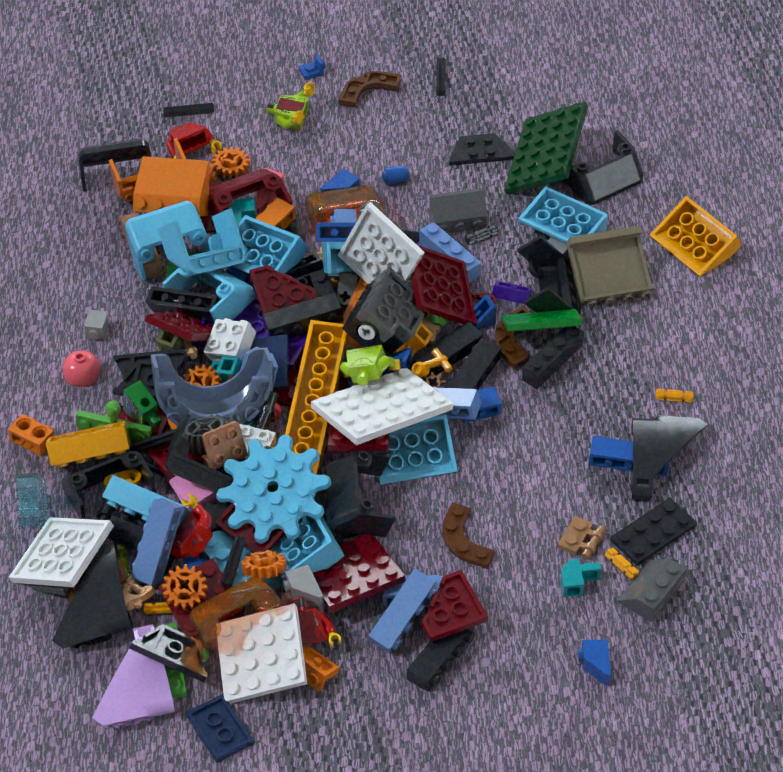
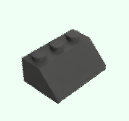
M483 188L430 195V223L434 222L446 233L463 232L470 229L479 230L486 227L487 212Z
M670 558L650 560L617 602L652 622L685 582L687 568Z

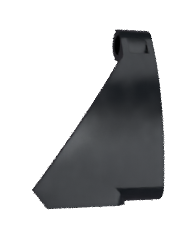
M658 416L655 419L633 418L631 500L649 501L652 498L653 479L688 442L707 427L703 420L700 418Z
M115 542L101 545L60 622L52 641L63 649L71 646L78 649L83 645H95L111 639L114 634L133 629V622L126 608L117 564L120 556Z

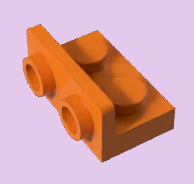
M307 645L303 647L307 684L320 692L325 681L337 675L340 667Z

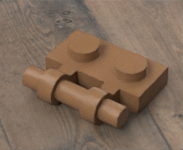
M574 516L560 539L557 548L575 556L581 550L583 551L582 558L588 560L591 555H594L597 549L596 545L602 541L606 529L604 526L599 525L597 530H591L593 523ZM586 537L591 538L589 543H584Z

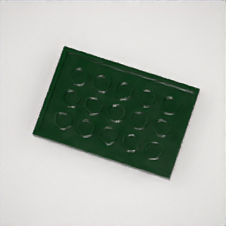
M585 101L525 119L516 148V155L513 158L504 191L506 194L521 192L569 177L588 110V105Z

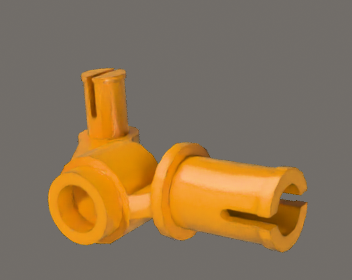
M438 348L433 349L434 351L431 352L435 359L413 364L412 372L422 379V377L427 376L430 368L441 365L447 373L453 369L447 361L446 355H442Z

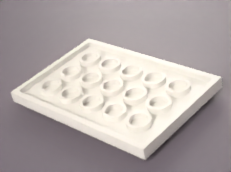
M402 368L393 373L385 374L378 380L368 381V384L365 386L354 385L331 395L320 397L311 401V408L355 445L453 410V403L408 368Z

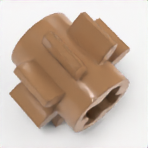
M431 372V376L424 377L426 383L434 388H442V385L446 384L445 380H440L442 378L441 373L435 376ZM432 381L437 382L438 386H432L430 383Z

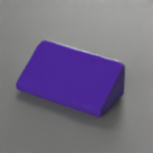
M497 281L493 287L492 294L498 299L524 304V300L530 298L533 289Z

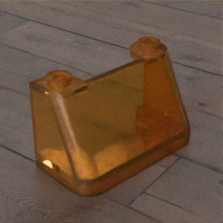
M370 185L308 195L305 198V207L313 236H316V223L330 222V216L334 215V209H356V218H358L360 206L373 202L380 205L384 214L383 202L375 188Z
M254 576L194 607L190 612L189 619L203 647L208 649L215 645L214 639L221 632V625L218 619L249 602L252 603L255 611L258 609L267 611L280 607L281 601L276 592L263 579Z

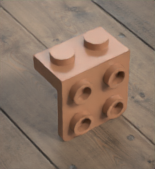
M232 421L202 435L206 454L202 455L201 458L203 464L216 470L223 467L228 459L237 461L248 456L240 424L237 421Z

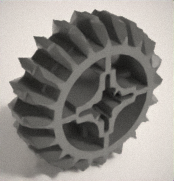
M210 415L194 421L191 420L182 437L189 441L190 449L188 453H193L194 455L206 453L202 435L230 423L229 419L219 415Z

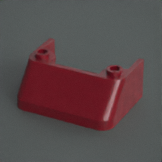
M259 169L210 187L208 206L214 216L230 208L234 199L263 188L274 191L279 199L292 205L293 201L279 175L267 169Z

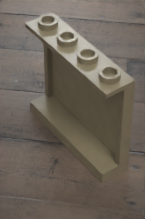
M641 226L569 237L566 245L581 305L586 304L589 307L597 305V302L601 301L612 303L618 298L630 300L636 295H640V297L651 295L655 285H651L640 240Z

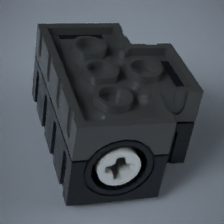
M389 266L366 285L365 290L362 292L358 299L359 301L354 306L353 312L349 315L342 329L359 343L362 348L382 345L387 353L392 354L414 336L425 314L418 310L411 302L414 296L413 287Z

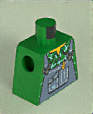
M139 380L124 389L123 410L136 423L142 425L149 424L153 429L157 428L162 423L158 417V404L142 382Z

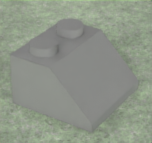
M309 565L286 571L285 581H283L286 593H283L286 604H293V598L304 597L306 607L314 606L317 610L324 612L323 595Z

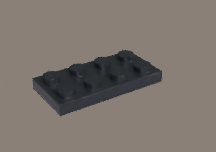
M669 497L612 535L610 541L638 566L696 527L697 522Z

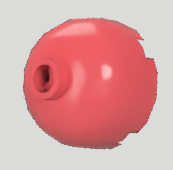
M86 350L72 352L63 363L64 379L72 386H90L99 379L101 374L98 358Z

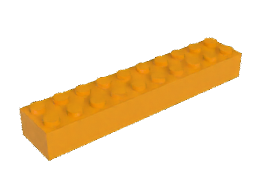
M310 320L285 435H289L292 438V451L295 454H302L311 448L319 452V459L313 464L312 472L320 475V467H322L330 423L311 408V401L338 391L342 372L340 365L344 362L349 335L342 329L344 324Z

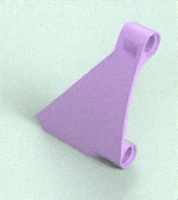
M154 625L133 628L135 640L138 641L143 638L144 634L154 631ZM129 649L104 693L92 719L103 727L112 725L113 728L117 729L122 725H135L144 720L148 722L153 719V716L175 712L164 664Z

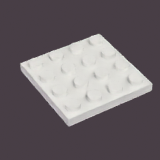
M370 202L365 206L338 256L368 284L389 266L405 281H408L425 252Z
M49 517L10 574V580L12 583L74 587L114 525L110 520Z
M295 603L216 624L224 699L229 703L307 684L298 609Z

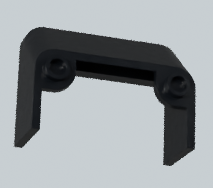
M618 130L614 132L612 150L618 156L617 158L595 168L584 162L572 165L569 177L563 179L586 204H597L643 181V172L635 148Z
M134 139L80 148L77 152L83 192H87L84 167L108 164L111 159L115 163L141 159L143 156L151 157L149 143L143 139Z
M541 235L518 248L517 252L528 260V270L532 276L539 279L540 292L524 300V304L534 312L576 309L580 314L578 292L570 260Z
M184 414L181 416L169 445L165 463L166 469L173 475L217 493L219 489L230 486L233 483V477L224 469L223 472L217 469L214 470L201 462L187 457L190 444L182 435L191 415Z
M357 450L328 463L324 474L331 479V486L325 489L327 523L333 530L386 538L396 516L376 513V506L371 500L360 498L358 473L381 476L391 458V454Z
M136 451L116 455L66 475L62 479V488L80 519H86L84 504L77 492L103 482L108 475L137 469L149 491L156 493L154 475L142 455Z

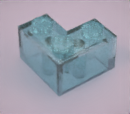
M41 473L17 474L16 493L18 498L19 528H42L44 521L48 520V510L45 509V505H48L46 481H42Z

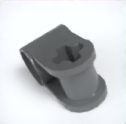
M340 272L337 298L340 305L344 308H347L358 284L360 276L357 273ZM348 295L350 299H347L346 302H344L342 298H345V296Z

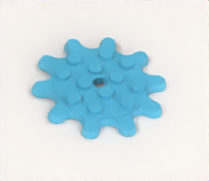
M282 435L277 445L272 449L264 448L258 439H251L247 445L249 451L248 459L242 462L228 459L225 462L224 470L232 475L233 483L228 487L219 489L216 493L219 502H230L235 505V512L228 519L229 527L231 529H239L244 524H252L255 527V541L260 544L266 543L270 533L275 529L283 530L289 539H297L301 533L298 522L303 516L319 519L324 515L323 506L318 504L314 497L318 491L328 489L331 486V479L327 475H316L312 472L313 464L319 459V452L311 448L302 454H295L292 451L293 440L289 435ZM276 483L279 485L277 491H268V485Z

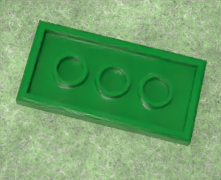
M576 309L502 315V322L506 330L510 332L581 326L582 317Z

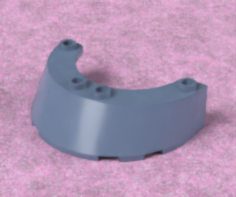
M267 347L252 349L248 353L241 370L230 380L215 386H198L189 383L175 371L169 356L166 354H151L157 401L160 408L167 415V418L177 426L181 416L184 414L191 415L188 423L191 420L194 421L204 416L219 415L229 419V422L237 421L239 424H243L246 421H251L260 412V407L269 397L272 387L273 360Z

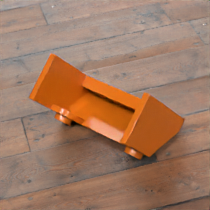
M173 139L176 159H186L178 139ZM109 160L116 194L123 201H132L138 174L120 179L113 160Z

